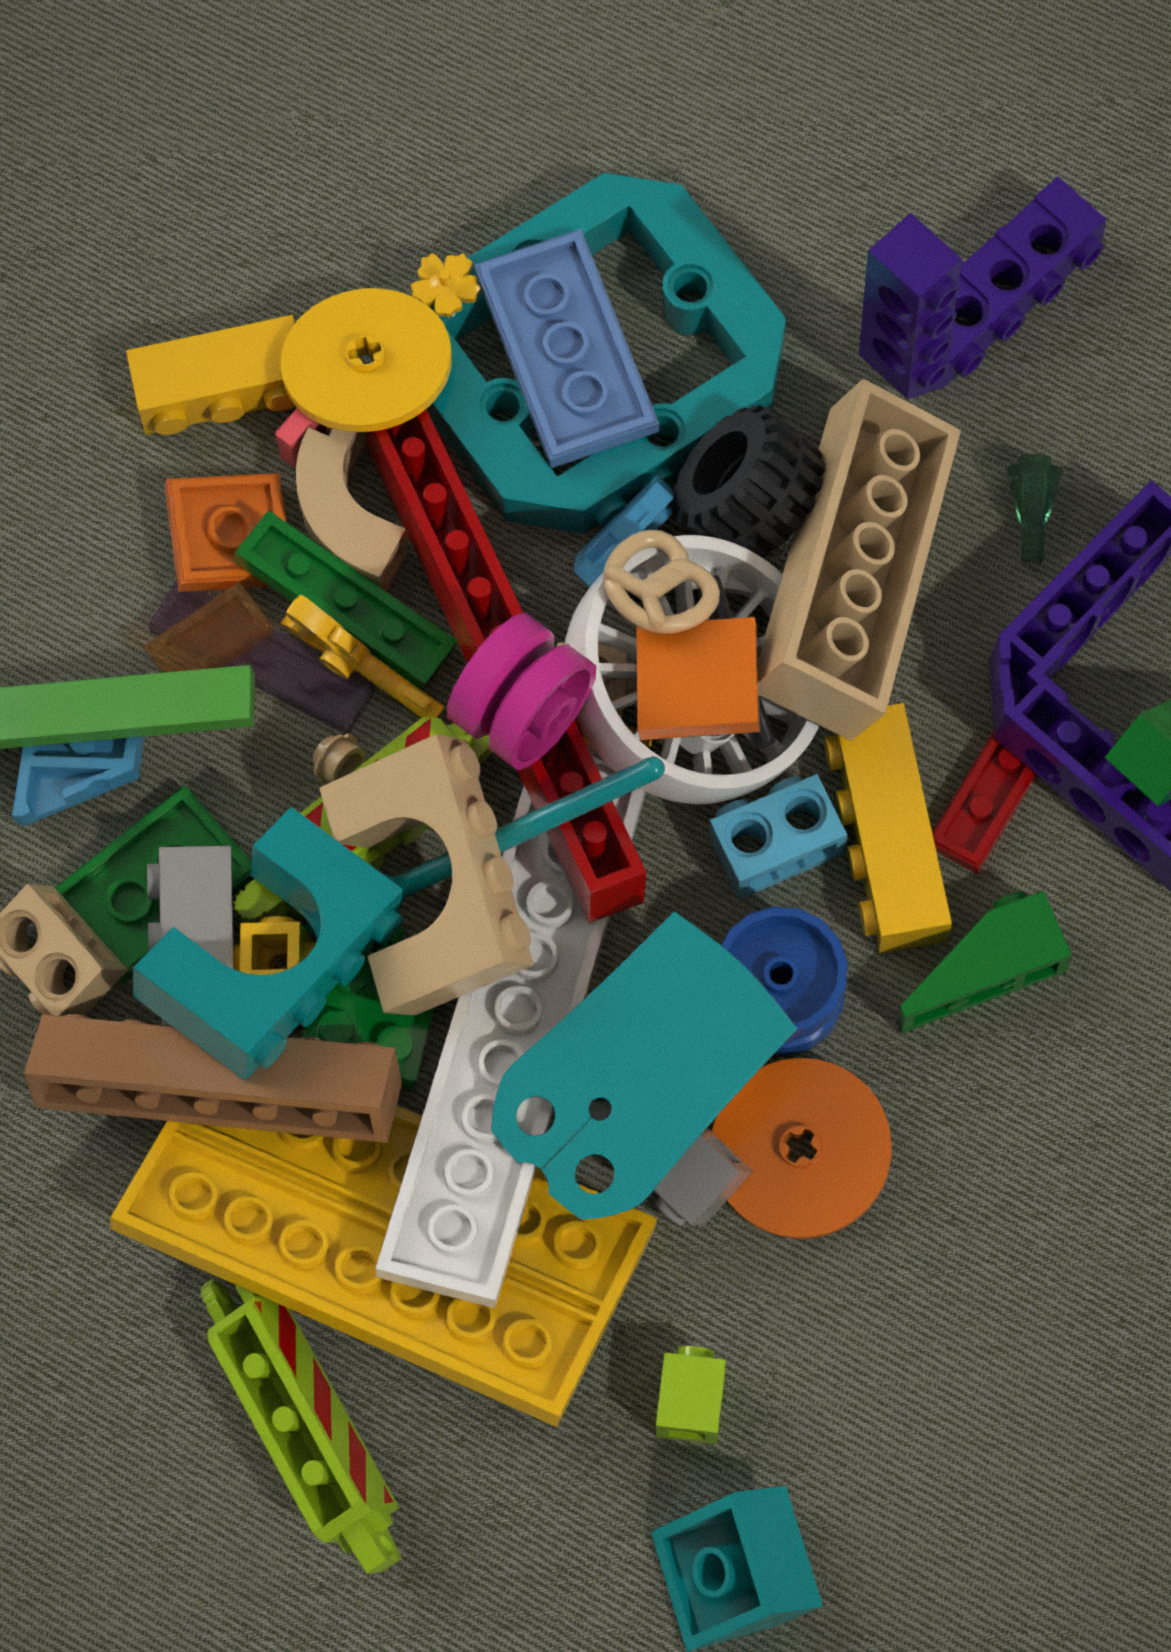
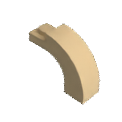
M308 427L298 452L296 486L309 538L388 592L409 552L405 528L363 509L356 503L347 489L350 474L366 446V432H348L326 427L325 435Z

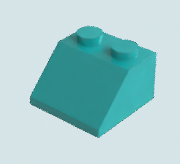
M786 1486L734 1492L651 1531L686 1652L696 1651L773 1628L823 1607Z

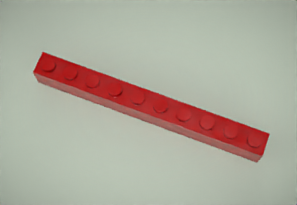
M425 409L419 415L400 425L379 431L366 432V447L468 663L483 642L499 626L513 616L522 614L523 611L427 409ZM575 720L544 756L531 766L517 770L535 810L602 779ZM613 801L546 832L588 923L644 903L647 872Z

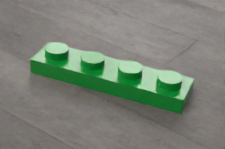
M269 510L234 553L233 562L291 602L299 595L308 598L339 623L349 634L365 645L378 660H381L396 671L397 674L406 678L422 691L455 649L456 639Z

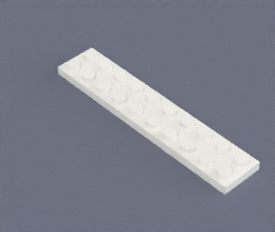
M587 745L602 779L616 773L601 759L592 746ZM525 786L521 793L514 820L535 811ZM640 788L613 800L631 840H633L646 792ZM546 832L504 851L502 855L513 875L514 886L512 893L518 913L527 924L530 932L531 943L529 950L534 965L459 997L376 1265V1277L491 1308H496L537 1168L535 1165L526 1162L518 1164L491 1131L493 1105L499 1083L506 1070L587 997L610 918L608 916L588 923ZM535 1096L528 1098L521 1103L517 1110V1124L528 1135H542L548 1130L554 1107L543 1097Z

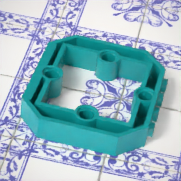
M602 173L467 258L472 260L473 263L472 271L469 275L476 276L475 264L582 229L592 255L628 232H631L664 275L663 316L667 324L676 332L685 335H697L707 331L733 364L674 403H657L652 405L659 422V432L592 454L557 477L530 441L533 432V421L518 382L510 378H496L486 382L456 342L464 335L492 319L482 290L474 303L462 302L461 311L454 313L451 317L439 316L450 338L452 367L444 389L427 408L433 424L505 521L586 534L598 525L603 528L657 474L671 486L692 449L695 448L709 430L727 415L730 417L736 410L743 407L749 409L753 405H761L772 410L785 345L786 317L681 184ZM687 292H694L700 294L703 298L696 302H685L678 297ZM433 305L430 308L435 312V306ZM500 410H510L517 414L508 421H497L491 417ZM658 435H667L675 440L672 445L667 447H658L652 445L649 441Z

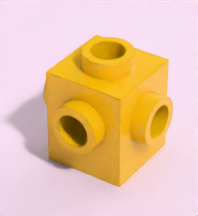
M270 916L260 919V923H240V944H235L233 949V969L254 975L279 973L294 967L305 959L316 945V942H312L311 935L301 922H296L295 919L290 917ZM287 959V969H273L279 960Z

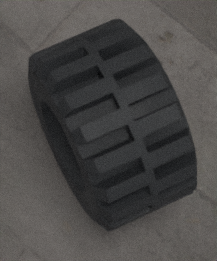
M753 405L749 409L746 407L738 409L730 417L727 415L709 430L686 458V462L676 478L677 484L673 489L674 498L672 501L674 502L671 507L672 514L677 518L676 521L693 535L726 540L764 558L773 549H778L784 544L794 531L796 532L816 502L814 496L821 490L823 484L821 475L825 471V462L821 459L822 453L768 407L764 408L761 405Z

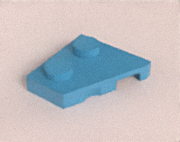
M657 474L576 554L574 572L590 587L604 573L606 561L617 545L640 531L656 530L672 514V509L668 503L674 498L673 489Z
M145 736L23 747L12 817L18 825H29L139 779Z

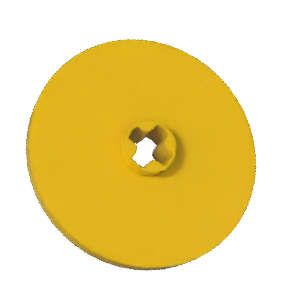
M379 288L343 292L314 305L290 329L283 343L280 357L284 387L294 405L315 422L348 432L379 431L411 420L437 399L448 381L452 367L450 338L439 316L417 298L398 291ZM369 355L374 362L363 364L359 357Z

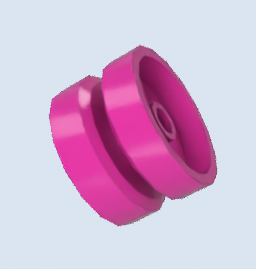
M527 613L513 616L499 626L483 642L463 669L453 687L447 704V718L476 739L489 735V749L517 770L531 766L544 756L563 736L577 717L590 694L596 679L597 667L569 644L554 648L555 635Z

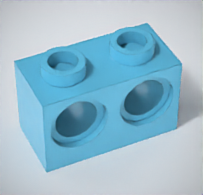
M818 774L804 780L800 776L784 779L769 790V795L751 803H748L746 799L733 801L720 808L715 814L716 818L709 820V840L738 900L846 853L847 833ZM795 812H807L812 814L818 822L809 829L801 830L791 826L786 819ZM748 834L760 838L764 846L756 852L745 853L738 850L733 845V842L738 837Z

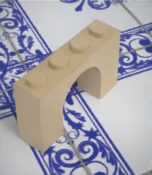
M435 734L319 787L333 838L341 844L368 848L415 826L427 824L440 836L450 856L452 866L451 890L447 903L435 922L419 934L367 956L383 1013L418 1015L534 965L529 950L531 943L530 932L527 924L518 913L512 893L514 886L513 875L510 867L501 856L495 836L497 830L496 818L491 807L485 802L478 779L480 764L475 752L468 745L467 740Z

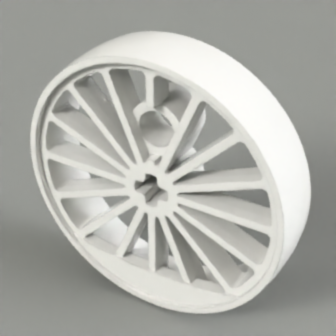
M700 535L674 536L687 551L690 561L705 568L712 576H720L725 593L749 597V600L734 618L748 617L758 604L769 617L771 616L782 578V573L754 552L726 540ZM646 548L633 555L623 569L635 577L644 580L671 560L664 551L658 548ZM603 573L590 586L572 616L565 639V644H569L597 666L596 679L590 694L575 719L595 752L615 772L645 758L655 756L664 763V774L659 779L640 787V789L674 802L712 804L732 800L763 787L787 770L804 752L813 739L819 725L762 696L760 697L766 714L786 722L789 728L781 744L775 739L776 742L774 744L759 749L768 758L767 763L759 768L751 769L735 734L666 738L661 756L651 751L641 742L638 729L632 733L616 712L637 703V691L611 702L602 679H637V664L599 663L598 642L637 658L636 638L600 623L606 604L635 631L636 625L628 621L613 606L604 588ZM685 580L675 587L677 614L685 612L694 606L692 589L699 588L692 581ZM663 595L658 600L665 615H674L665 595ZM765 636L757 639L758 650L761 649ZM743 733L749 739L748 733ZM679 744L688 752L696 754L693 757L694 771L674 764ZM720 747L733 774L713 775L710 753Z

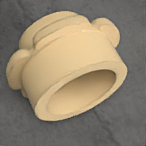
M352 734L329 736L322 740L314 751V775L319 778V782L323 785L352 773L366 762V752L358 746L357 738Z

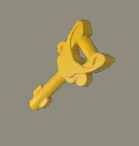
M299 595L287 609L286 616L280 625L308 645L322 652L323 654L319 660L338 676L348 679L353 671L359 672L420 718H437L443 710L444 706L410 683L406 678L397 674L396 671L381 660H378L365 645L349 634L339 623L308 598Z

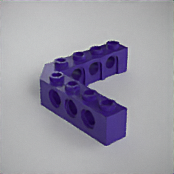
M1057 176L1034 197V200L1005 226L1000 227L990 240L965 262H962V258L912 213L908 214L868 250L858 355L907 400L944 388L958 374L962 378L967 377L981 364L986 355L985 350L998 338L1002 342L1010 339L1020 329L1025 321V314L1037 303L1045 306L1051 302L1065 284L1064 278L1077 267L1085 270L1099 257L1104 249L1102 240L1107 219ZM1047 245L1055 249L1056 252L1048 255L1041 254L1035 251L1033 247ZM999 280H1007L1014 283L1017 288L1002 290L993 283ZM958 316H969L978 323L973 326H962L954 320Z
M1150 480L1001 632L989 659L994 738L1171 892V800L1157 806L1105 758L1116 744L1113 741L1115 735L1107 728L1101 731L1068 702L1070 696L1051 680L1171 556V496Z

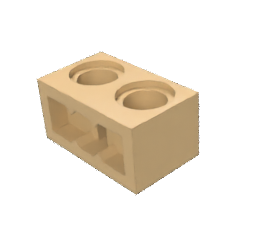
M27 883L0 913V968L7 974L21 979L31 991L28 995L30 1002L42 1014L57 1016L79 1014L85 1016L128 971L54 886ZM34 922L37 927L38 937L35 945L30 949L26 941V932L29 925ZM69 964L73 966L76 975L75 983L70 991L66 989L63 981L64 971Z

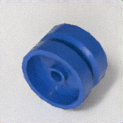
M774 906L748 914L729 929L721 946L737 958L756 977L797 1027V1030L773 1055L787 1057L811 1050L829 1036L843 1012L848 962L840 939L822 919L801 909ZM780 979L782 985L776 984L772 980Z

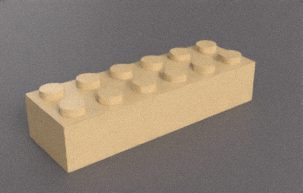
M864 378L829 411L819 450L822 453L821 459L825 462V471L821 475L823 484L821 490L814 496L816 502L813 508L807 513L803 523L794 533L758 658L760 696L850 741L886 714L961 433L960 429Z

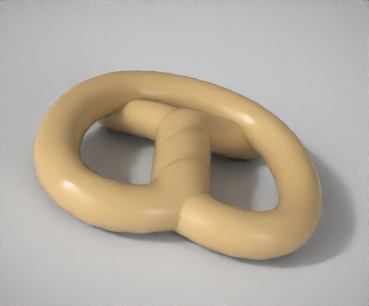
M645 530L635 533L617 545L606 561L603 582L608 598L622 616L644 630L668 634L691 629L708 619L719 604L720 590L715 578L705 568L690 561L687 551L680 541L666 532ZM658 548L664 551L671 561L644 580L635 577L623 569L627 561L643 549ZM685 580L692 581L701 589L702 597L695 606L679 614L665 615L658 600L660 597ZM625 590L640 598L644 609L637 605Z

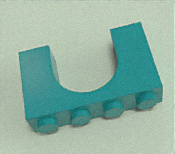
M292 807L252 846L250 876L295 908L307 919L317 938L316 945L309 955L294 967L279 973L268 975L247 974L226 966L173 926L133 967V997L244 1081L259 1066L267 1069L279 1058L286 1047L288 1035L299 1024L303 1027L310 1025L322 1011L326 1003L325 996L338 983L342 986L350 983L362 968L365 961L364 955L376 942L381 946L385 945L395 935L403 921V916L400 915L403 889Z

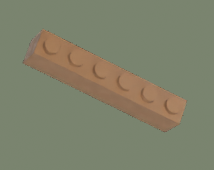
M42 1014L24 1071L35 1108L388 1143L402 1085L395 1048L383 1047L372 1042L350 1044L323 1041L311 1036L300 1038L287 1037L286 1047L279 1058L267 1069L259 1066L244 1081L173 1026L152 1025L139 1020L120 1022L90 1019L79 1014H69L66 1016Z

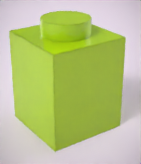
M698 1346L678 1347V1354L664 1352L656 1419V1437L709 1444L718 1443L726 1359L714 1358L715 1351Z

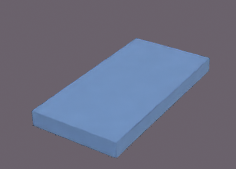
M582 229L474 265L476 277L551 468L659 432L658 419Z

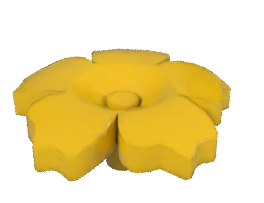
M431 253L428 257H422L421 267L418 270L420 281L411 284L412 297L417 298L429 307L434 305L435 313L438 316L451 317L454 313L461 311L462 302L474 303L481 292V287L477 284L476 276L469 275L473 267L472 260L467 259L464 253L458 256L448 255L444 266L434 253Z

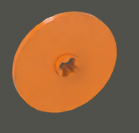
M793 1058L773 1062L761 1067L718 1114L712 1132L753 1170L727 1201L750 1224L767 1233L784 1238H818L830 1235L851 1225L876 1201L885 1185L891 1166V1132L888 1120L878 1099L870 1088L853 1073L823 1060ZM806 1134L813 1136L811 1146L816 1155L811 1160L801 1156L796 1163L790 1161L792 1152L786 1144L791 1137L801 1140Z

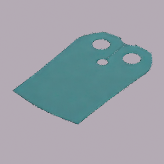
M674 911L596 989L506 1070L499 1083L493 1105L491 1131L518 1164L526 1162L542 1169L549 1184L548 1193L581 1220L603 1218L628 1211L640 1205L653 1192L711 1122L771 1056L797 1030V1027L764 986L737 958ZM535 1096L548 1100L555 1111L554 1124L550 1130L537 1136L528 1135L522 1131L516 1119L517 1110L521 1103ZM596 1098L608 1100L611 1104L609 1117L604 1120L592 1118L587 1123L591 1118L589 1113L591 1102ZM593 1154L602 1155L609 1159L615 1173L610 1187L604 1192L597 1194L587 1193L582 1190L577 1184L575 1177L576 1167L579 1162L586 1156Z

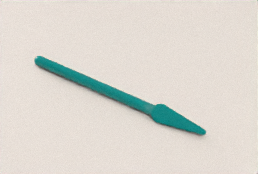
M655 756L645 758L497 828L495 836L500 853L659 779L665 771L664 763ZM446 852L395 877L387 874L383 875L403 889L402 905L404 898L452 876L450 856ZM309 922L303 925L311 937L316 936Z

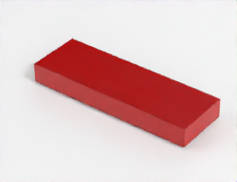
M994 730L932 831L937 853L977 875L1037 776L994 738Z

